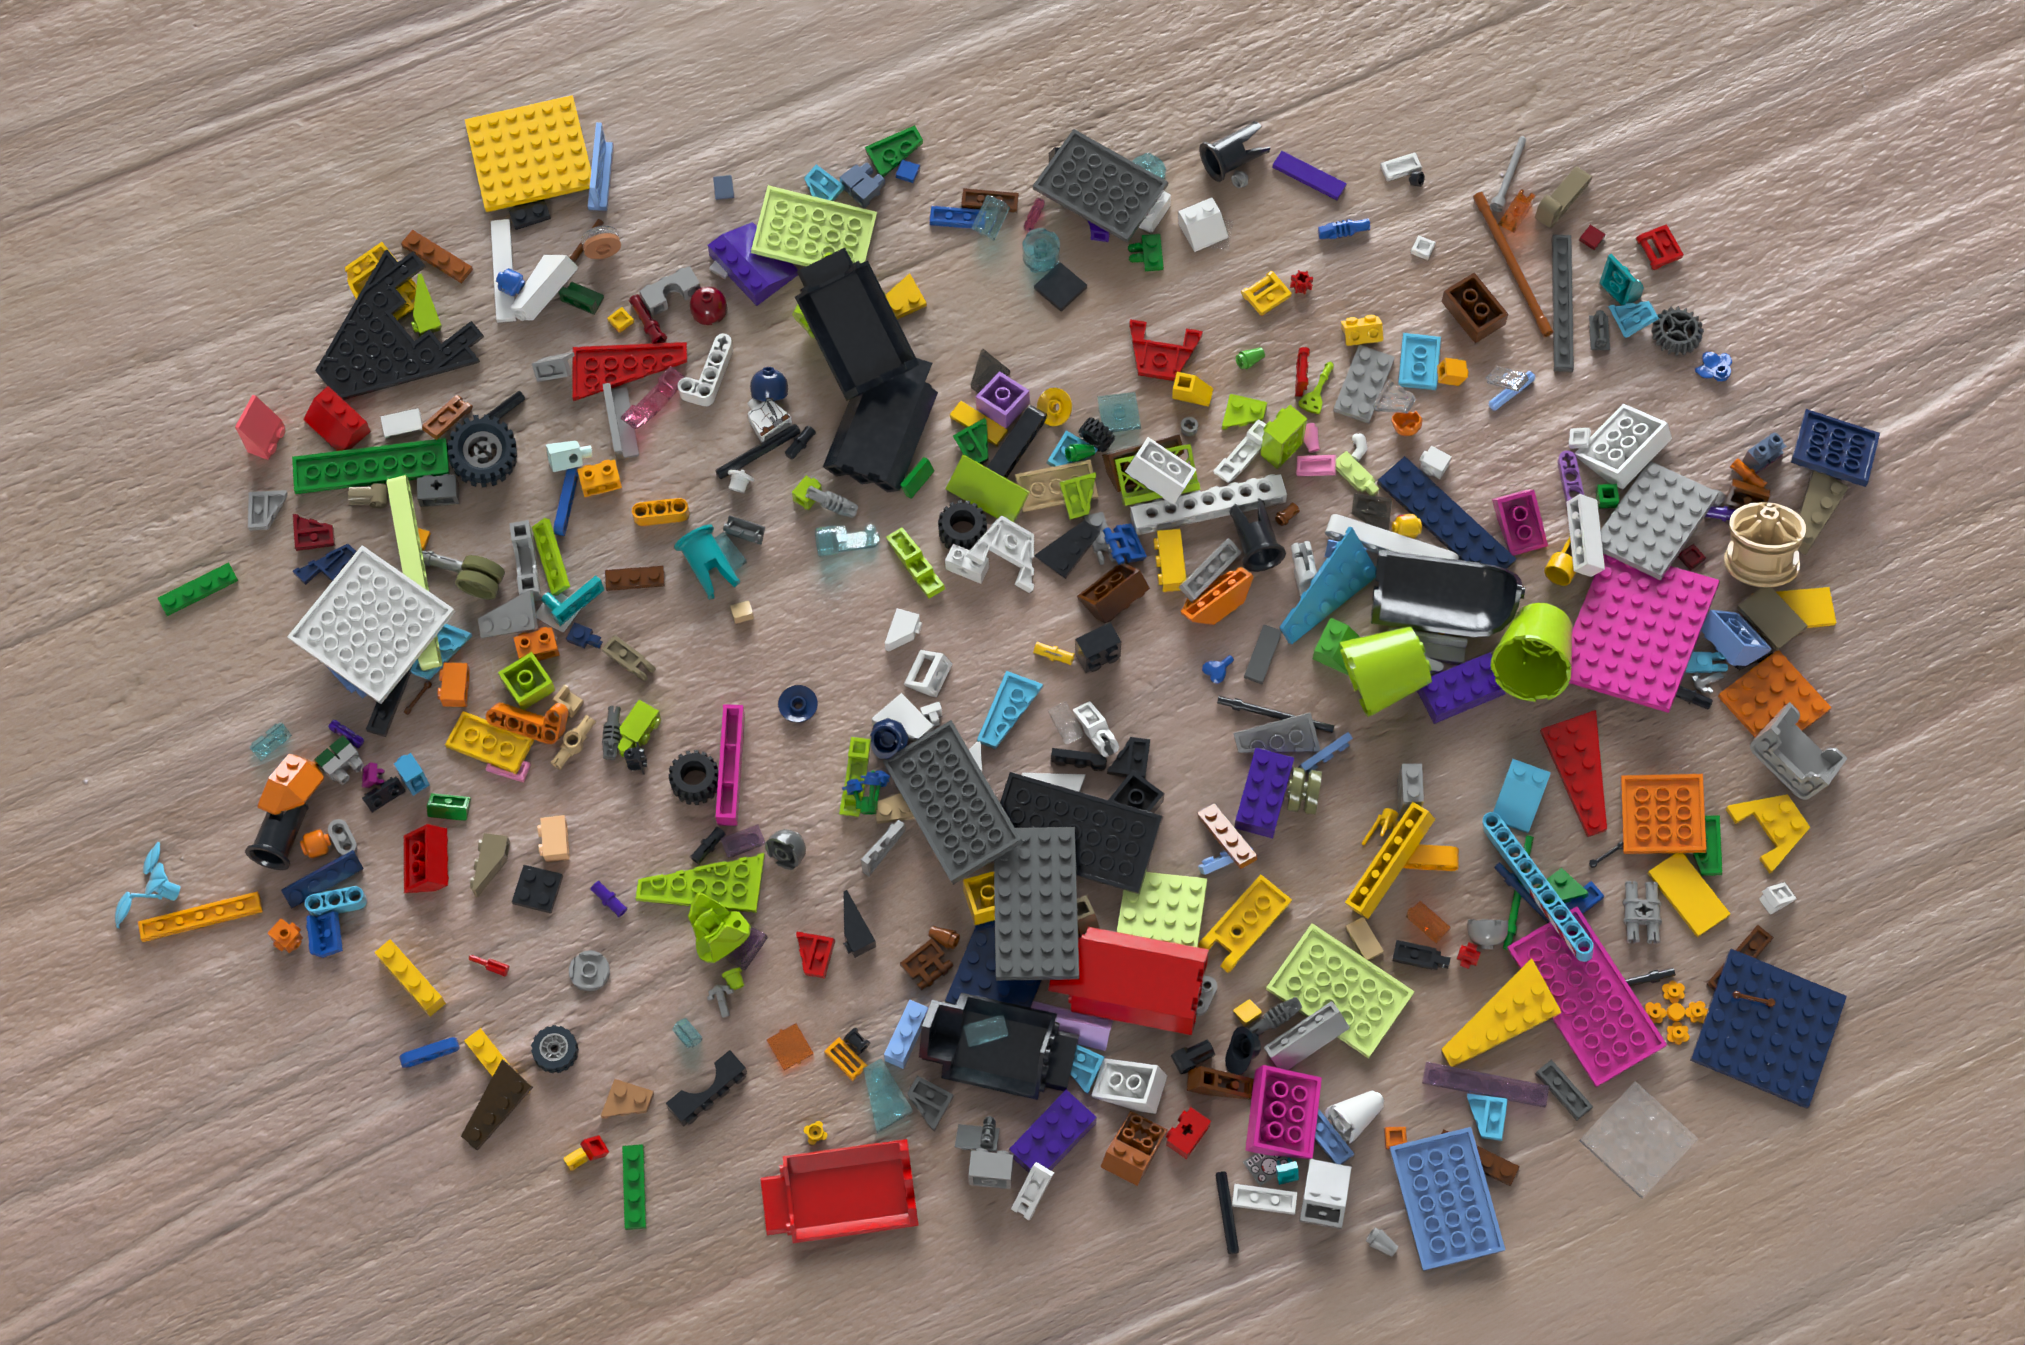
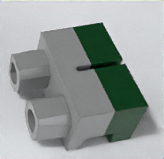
M342 735L329 746L331 751L328 748L325 749L314 761L333 782L336 780L341 785H344L350 779L346 771L352 768L357 773L364 768V764L358 751Z

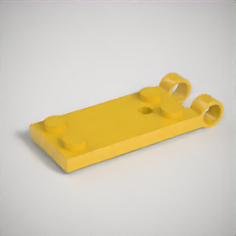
M1260 874L1206 936L1202 938L1198 943V948L1210 950L1217 941L1230 952L1220 965L1224 971L1230 973L1238 961L1289 906L1292 899ZM1239 929L1241 934L1235 935L1233 931Z

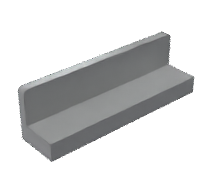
M610 383L603 384L616 460L639 456L628 390L626 387L612 390Z
M1390 627L1388 631L1397 630L1398 628ZM1414 631L1415 635L1418 636L1420 642L1422 641L1424 645L1425 657L1447 664L1460 665L1464 663L1468 639Z
M1331 1001L1267 1044L1264 1049L1277 1068L1289 1070L1347 1031L1350 1027L1338 1008Z

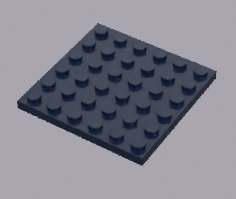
M1730 949L1690 1061L1807 1109L1815 1092L1847 996ZM1739 991L1741 994L1766 1000L1772 998L1775 1000V1005L1768 1007L1765 1003L1743 998L1735 999L1733 992Z

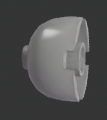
M1468 919V935L1474 943L1481 945V949H1494V945L1501 944L1507 937L1508 921Z

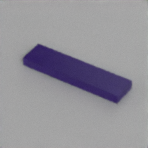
M1284 151L1280 152L1272 168L1335 200L1339 199L1347 183Z

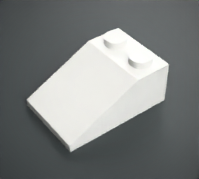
M1104 1058L1092 1097L1135 1111L1156 1114L1167 1075L1158 1065Z

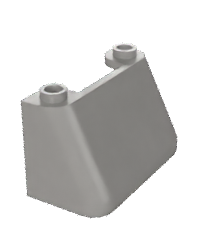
M1789 702L1755 737L1750 744V749L1797 797L1807 800L1830 784L1847 760V757L1836 748H1828L1822 751L1795 725L1800 719V713Z

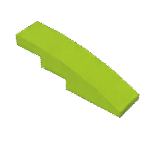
M903 527L886 536L896 555L928 599L945 590L944 584L934 573L933 567L924 558L920 548Z

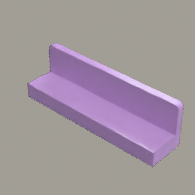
M1033 1001L1031 1008L1057 1014L1056 1022L1060 1023V1031L1079 1034L1078 1045L1103 1051L1106 1050L1113 1020L1075 1013L1068 1009Z

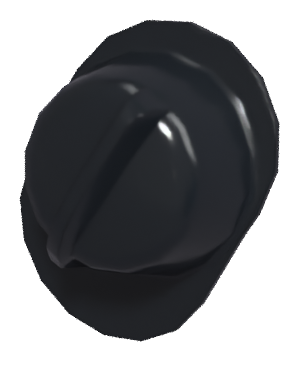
M1244 1026L1236 1028L1233 1032L1225 1057V1064L1230 1073L1236 1075L1243 1074L1249 1067L1251 1060L1259 1055L1261 1043L1258 1034L1252 1033L1250 1029Z

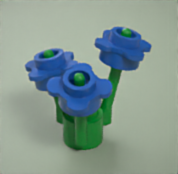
M872 770L867 772L866 776H861V778H864V781L859 782L858 779H851L847 781V786L842 787L843 791L847 790L848 795H854L856 809H860V814L863 815L876 814L880 787H886L890 781V775L886 772ZM862 785H870L869 796L862 797V801H860L858 793L863 791Z

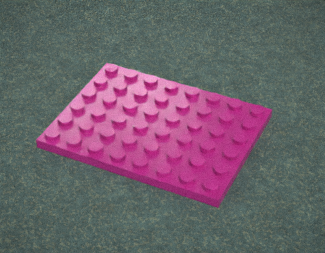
M1603 554L1605 570L1594 576L1573 627L1572 666L1569 683L1669 713L1720 580L1670 566L1663 578L1659 580Z

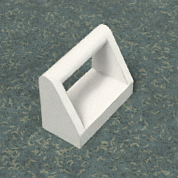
M920 650L904 685L928 696L937 697L952 663L942 653ZM924 659L933 661L923 683L914 682Z

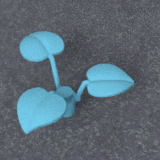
M160 842L155 844L144 861L143 873H151L145 894H130V892H126L118 902L115 911V923L119 929L120 923L130 910L133 898H158L161 900L164 897L175 901L179 895L180 886L168 882L163 864L160 862L157 864L160 854Z

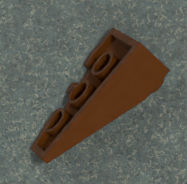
M1180 434L1154 440L1165 449L1182 445ZM1143 444L1102 454L1106 473L1117 492H1121L1115 460L1135 456ZM1184 449L1179 450L1176 456L1179 457L1184 454ZM1128 461L1120 463L1121 471L1127 474L1125 471L1130 465ZM1128 479L1124 485L1125 490L1134 488L1138 484Z

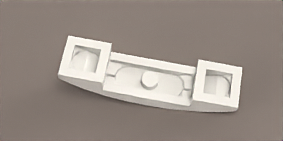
M1258 419L1249 429L1246 437L1227 459L1224 458L1213 473L1227 483L1233 481L1261 450L1262 436L1264 434L1263 428L1266 424Z

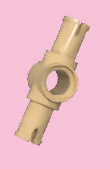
M585 715L577 728L568 731L564 735L560 751L550 763L554 767L558 766L557 769L561 770L570 756L573 757L574 754L580 753L583 749V742L587 738L586 735L593 725L596 724V721ZM571 740H578L575 745H569Z

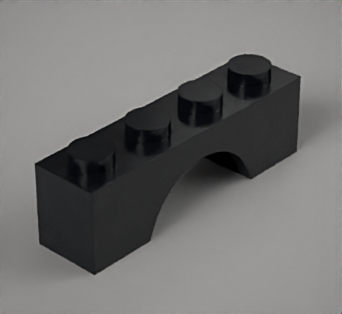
M731 1050L714 1062L716 1077L713 1084L707 1090L701 1093H688L681 1090L666 1102L669 1111L683 1127L686 1124H692L698 1118L697 1115L700 1112L710 1109L718 1097L722 1098L727 1095L731 1086L735 1083H741L746 1078V1067Z

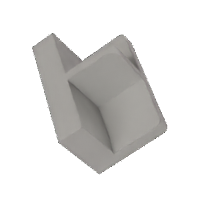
M574 352L544 357L532 363L537 382L572 375L568 359L575 356Z

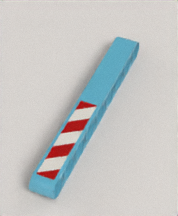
M1494 812L1486 813L1483 817V830L1486 836L1575 957L1582 962L1592 959L1593 942L1501 817ZM1491 822L1496 823V825L1493 827H1490L1487 824ZM1500 838H1507V839H1508V840L1505 841V842L1499 841ZM1512 853L1519 854L1518 857H1511L1510 855ZM1528 868L1531 871L1528 873H1524L1521 870ZM1541 884L1542 887L1534 888L1533 885ZM1551 899L1554 902L1552 904H1546L1544 901ZM1559 915H1563L1566 917L1563 920L1556 919V917ZM1570 931L1577 932L1575 936H1570L1567 933ZM1581 947L1589 948L1586 952H1582L1579 949Z

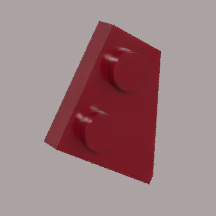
M293 514L296 551L335 546L333 525L319 523L311 518L308 520L300 517L298 514Z

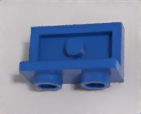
M332 911L318 917L306 916V928L309 937L308 946L312 955L324 958L343 951L338 912Z

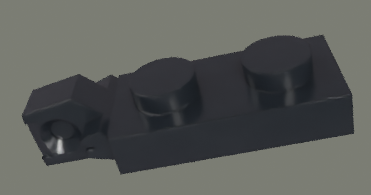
M1396 940L1392 961L1430 970H1438V967L1448 969L1451 957L1441 956V952L1437 951V948Z

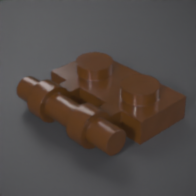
M932 938L900 962V966L912 980L918 976L922 978V981L917 984L921 991L927 986H932L934 981L941 975L945 976L954 965L950 960H947L944 964L940 961L945 956V953ZM934 964L937 969L928 975L926 970Z

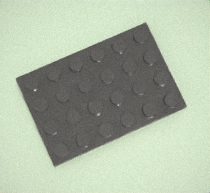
M1073 129L1034 183L1033 190L1128 243L1167 188L1168 182Z

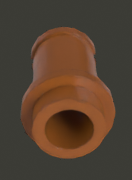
M1293 502L1290 503L1282 512H1277L1276 522L1281 526L1287 525L1289 520L1300 512L1298 510L1299 507Z

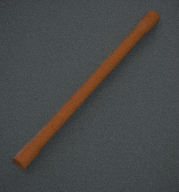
M1476 193L1473 199L1484 216L1536 319V324L1543 337L1553 334V330L1522 273L1484 193Z

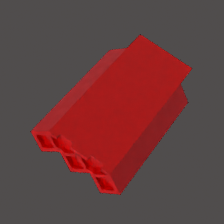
M1088 927L1086 934H1082L1081 938H1078L1079 979L1050 980L1048 991L1069 995L1068 1003H1071V1012L1192 1035L1196 1024L1197 1006L1202 994L1203 977L1207 968L1209 949Z
M907 1139L783 1156V1165H779L780 1175L760 1178L767 1236L787 1233L788 1236L792 1235L793 1243H801L919 1226Z

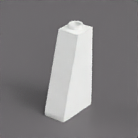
M543 255L510 307L515 313V317L521 321L534 320L575 273L578 266L567 255Z

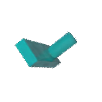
M595 575L563 603H560L550 592L545 593L541 601L552 610L551 613L555 622L562 626L577 611L585 607L605 589L601 579Z

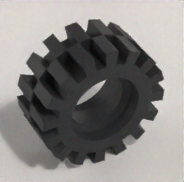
M1089 417L1078 431L1080 437L1083 438L1082 440L1090 445L1092 444L1098 449V452H1105L1115 441L1113 432L1108 430L1109 427H1105L1104 423H1100L1098 419L1095 420Z

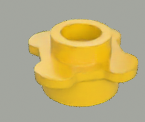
M821 1121L805 1126L803 1130L809 1138L808 1143L810 1145H815L820 1140H826L828 1136L823 1130V1123Z

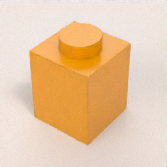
M1445 358L1437 365L1438 383L1459 386L1468 378L1469 372L1465 360Z

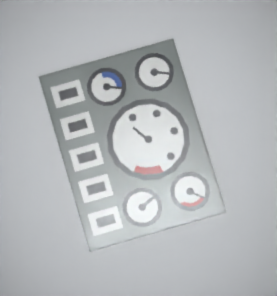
M1255 1153L1243 1161L1259 1186H1262L1276 1176L1277 1160L1280 1161V1164L1288 1162L1287 1157Z

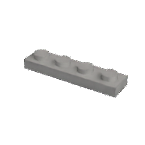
M1228 538L1179 586V589L1192 602L1242 552Z

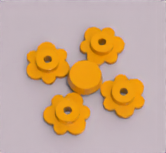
M1672 980L1669 984L1666 983L1662 986L1664 999L1672 1003L1668 1006L1667 1012L1664 1008H1661L1660 1003L1654 1004L1652 1002L1646 1003L1645 1011L1653 1024L1655 1022L1658 1024L1662 1023L1666 1014L1671 1020L1676 1021L1672 1026L1667 1027V1040L1681 1045L1682 1042L1689 1040L1690 1035L1687 1033L1688 1027L1682 1026L1678 1021L1682 1020L1686 1015L1690 1017V1021L1693 1023L1697 1021L1703 1023L1708 1009L1705 1008L1703 1001H1697L1696 1003L1690 1002L1689 1007L1685 1010L1678 1003L1680 999L1685 997L1683 993L1685 987L1683 984Z

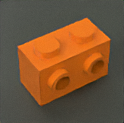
M542 627L535 632H523L513 637L519 659L530 652L534 654L538 661L560 656L552 627Z
M444 662L443 669H440L439 680L442 681L441 688H438L437 697L438 700H441L443 707H467L470 678L468 663Z

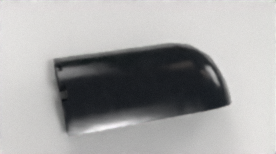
M1379 550L1375 581H1378V586H1374L1371 624L1401 628L1411 627L1416 630L1469 637L1491 636L1504 630L1514 619L1520 599H1524L1525 587H1522V581L1517 574L1498 566Z

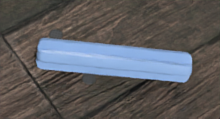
M1531 371L1525 373L1490 400L1489 407L1496 411L1535 380V375Z

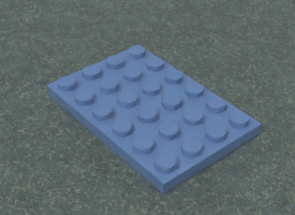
M1471 1127L1390 1147L1423 1271L1505 1251Z

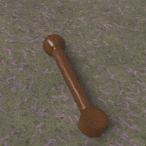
M426 681L424 683V687L419 692V694L415 697L412 703L405 708L404 713L406 715L410 714L413 706L417 703V701L424 694L427 688H431L432 683L430 681Z
M1739 991L1733 992L1735 999L1743 998L1765 1003L1768 1007L1775 1005V1000L1772 998L1766 1000L1744 995Z

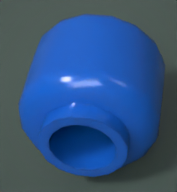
M509 268L504 270V272L500 271L496 277L498 290L509 296L519 294L525 285L523 275Z

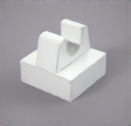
M939 702L920 708L921 714L930 721L933 727L940 725L939 717L942 716V708Z

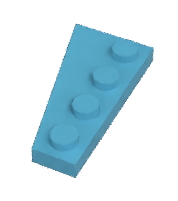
M1006 671L977 742L996 749L1041 691L1043 684Z

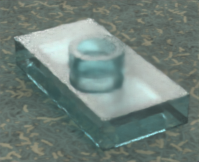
M725 532L715 537L733 571L747 563L744 556Z

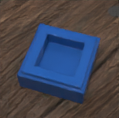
M902 160L896 173V178L914 183L920 165Z

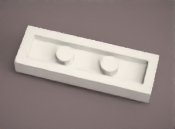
M1234 1184L1232 1206L1295 1215L1297 1192Z

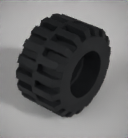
M958 500L957 504L952 502L949 508L946 506L938 519L939 537L942 544L945 543L947 549L955 544L971 550L987 531L986 515L983 514L982 508H978L975 503L971 505L970 501L967 500L965 503H962V500ZM960 521L969 522L974 526L966 533H959L952 529V526Z
M694 750V753L686 751L684 756L682 753L678 755L679 759L672 761L673 766H670V774H668L674 795L678 796L681 802L685 800L688 805H691L692 802L695 805H699L701 801H703V804L707 803V798L712 800L714 792L717 793L719 773L718 766L711 756L708 757L705 752L699 754V750ZM694 770L702 771L706 774L705 779L697 785H689L683 781L686 774Z

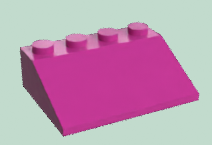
M1262 1065L1256 1069L1245 1151L1263 1155L1313 1159L1322 1078Z

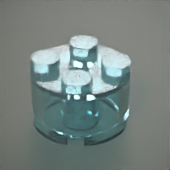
M1036 228L1029 231L1022 243L1023 261L1032 272H1046L1053 269L1059 263V238L1054 232L1047 231L1045 228Z

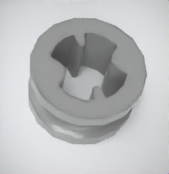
M1192 417L1184 418L1181 422L1182 434L1188 437L1195 435L1198 430L1197 420ZM1186 424H1190V426H1192V429L1189 430V428L1186 427Z

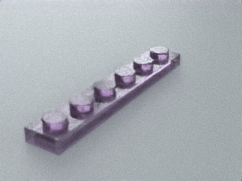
M1431 1062L1425 1063L1422 1084L1483 1096L1506 1098L1509 1101L1544 1108L1547 1105L1549 1092L1548 1085Z

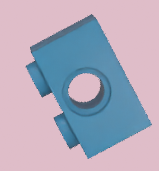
M411 753L399 757L397 762L394 763L400 778L413 796L430 786L423 770Z

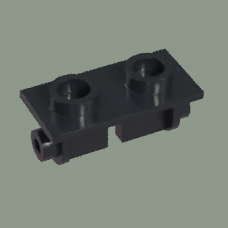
M636 742L637 747L626 749L624 757L629 770H641L642 774L645 775L644 768L647 767V758L644 748L640 749L639 743Z
M396 776L394 778L390 777V779L380 785L381 789L378 790L376 787L364 794L365 796L362 799L371 813L406 792Z

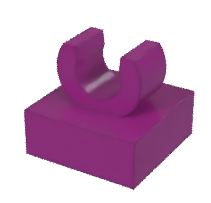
M368 763L363 768L362 787L371 788L374 784L381 785L384 783V780L377 778V774L382 775L385 773V770L377 769V763Z

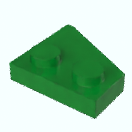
M1560 868L1547 878V881L1564 903L1571 902L1570 899L1582 896L1584 899L1589 896L1588 891L1563 868ZM1548 899L1544 902L1546 904H1552L1554 901Z

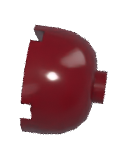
M702 287L691 296L690 311L694 320L698 323L712 325V323L722 321L726 316L728 310L726 298L717 288Z

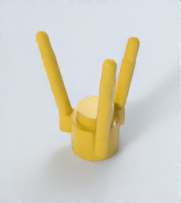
M1385 808L1382 815H1378L1376 822L1362 841V845L1367 843L1379 824L1382 826L1381 837L1384 836L1387 829L1393 827L1394 830L1399 823L1397 820L1398 812Z

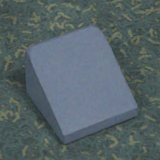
M732 176L713 177L715 199L734 198Z

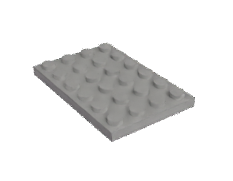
M1650 461L1600 530L1603 553L1661 580L1718 498L1719 492Z

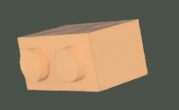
M565 815L540 818L541 825L537 826L538 836L542 837V844H539L540 856L544 857L545 862L570 860L568 827Z

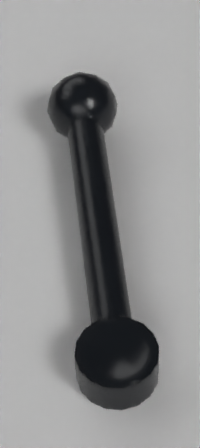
M1618 842L1616 847L1596 860H1590L1589 866L1595 868L1597 863L1615 851L1623 849V842Z

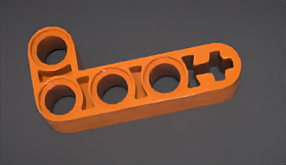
M501 702L496 703L486 713V720L490 725L546 744H554L563 736L568 718V709L562 703L553 705L545 713V716Z

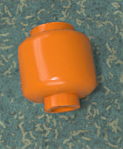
M320 829L304 834L303 840L300 841L304 855H308L312 859L328 854V846L332 845L329 834L324 835Z

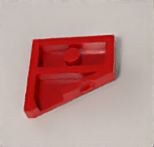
M797 931L796 937L799 942L804 974L825 979L835 939Z

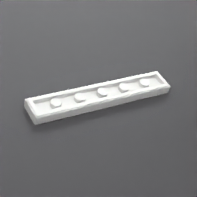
M509 219L491 221L496 320L497 323L516 321L515 313L510 309L515 301V296H509L499 291L498 283L496 282V277L500 271L504 272L508 268L513 270L511 226Z

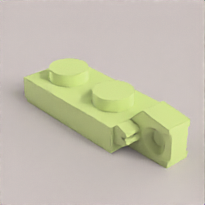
M1347 451L1336 459V470L1358 492L1361 491L1363 493L1366 491L1372 498L1378 494L1379 488L1375 485L1373 476Z

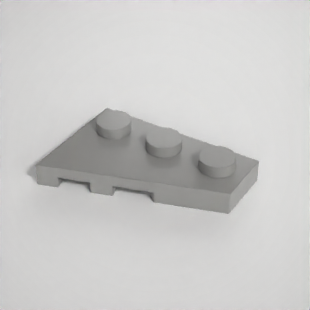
M528 590L478 618L480 637L488 638L538 629L533 590Z
M898 820L895 824L892 823L882 838L861 859L864 874L870 876L906 831L903 822Z

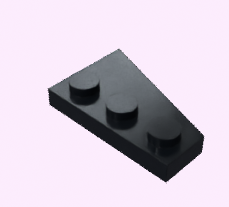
M1084 520L1034 556L1066 579L1100 535V531Z

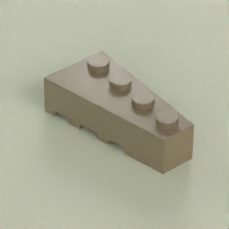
M1813 470L1809 478L1799 515L1806 525V533L1798 551L1804 555L1808 553L1849 488L1831 476Z

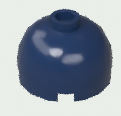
M764 367L763 370L754 374L750 382L751 397L759 401H766V398H773V401L784 399L788 395L786 377L773 367Z

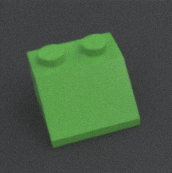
M1330 618L1314 650L1312 659L1348 675L1340 651L1342 648H1340L1339 643L1360 638V636L1349 625Z

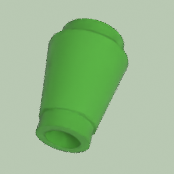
M1261 347L1240 351L1236 355V363L1240 369H1248L1265 358V352Z

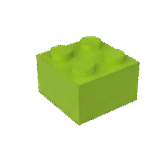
M532 652L498 672L501 682L518 707L523 710L556 691L552 680Z

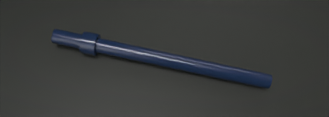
M1499 862L1494 868L1505 879L1504 882L1509 887L1512 886L1549 923L1550 921L1528 891L1517 881L1518 878Z

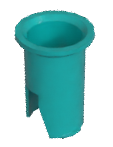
M712 524L692 530L680 538L674 545L676 551H682L709 600L715 598L709 570L716 567L719 573L734 588L741 582L712 535L714 531Z

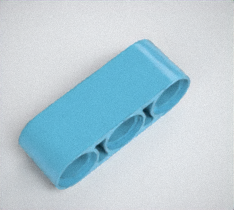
M352 886L312 894L306 898L305 907L310 915L315 917L332 911L340 914L364 908L367 898L360 887ZM355 895H361L359 900L352 901ZM335 899H340L337 905H332ZM320 903L317 909H311L313 904Z

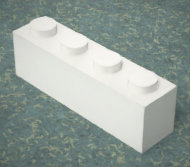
M1579 494L1566 502L1574 572L1592 577L1605 570L1598 504L1596 499Z

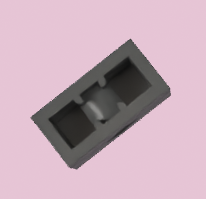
M444 474L436 477L426 475L422 478H417V499L420 507L459 504V482L456 475Z

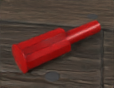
M472 954L469 956L470 961L485 966L488 971L504 977L509 972V965L490 958L485 960Z

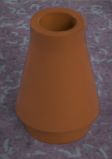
M934 925L930 928L928 934L929 937L947 949H955L960 940V934L956 930L940 928Z

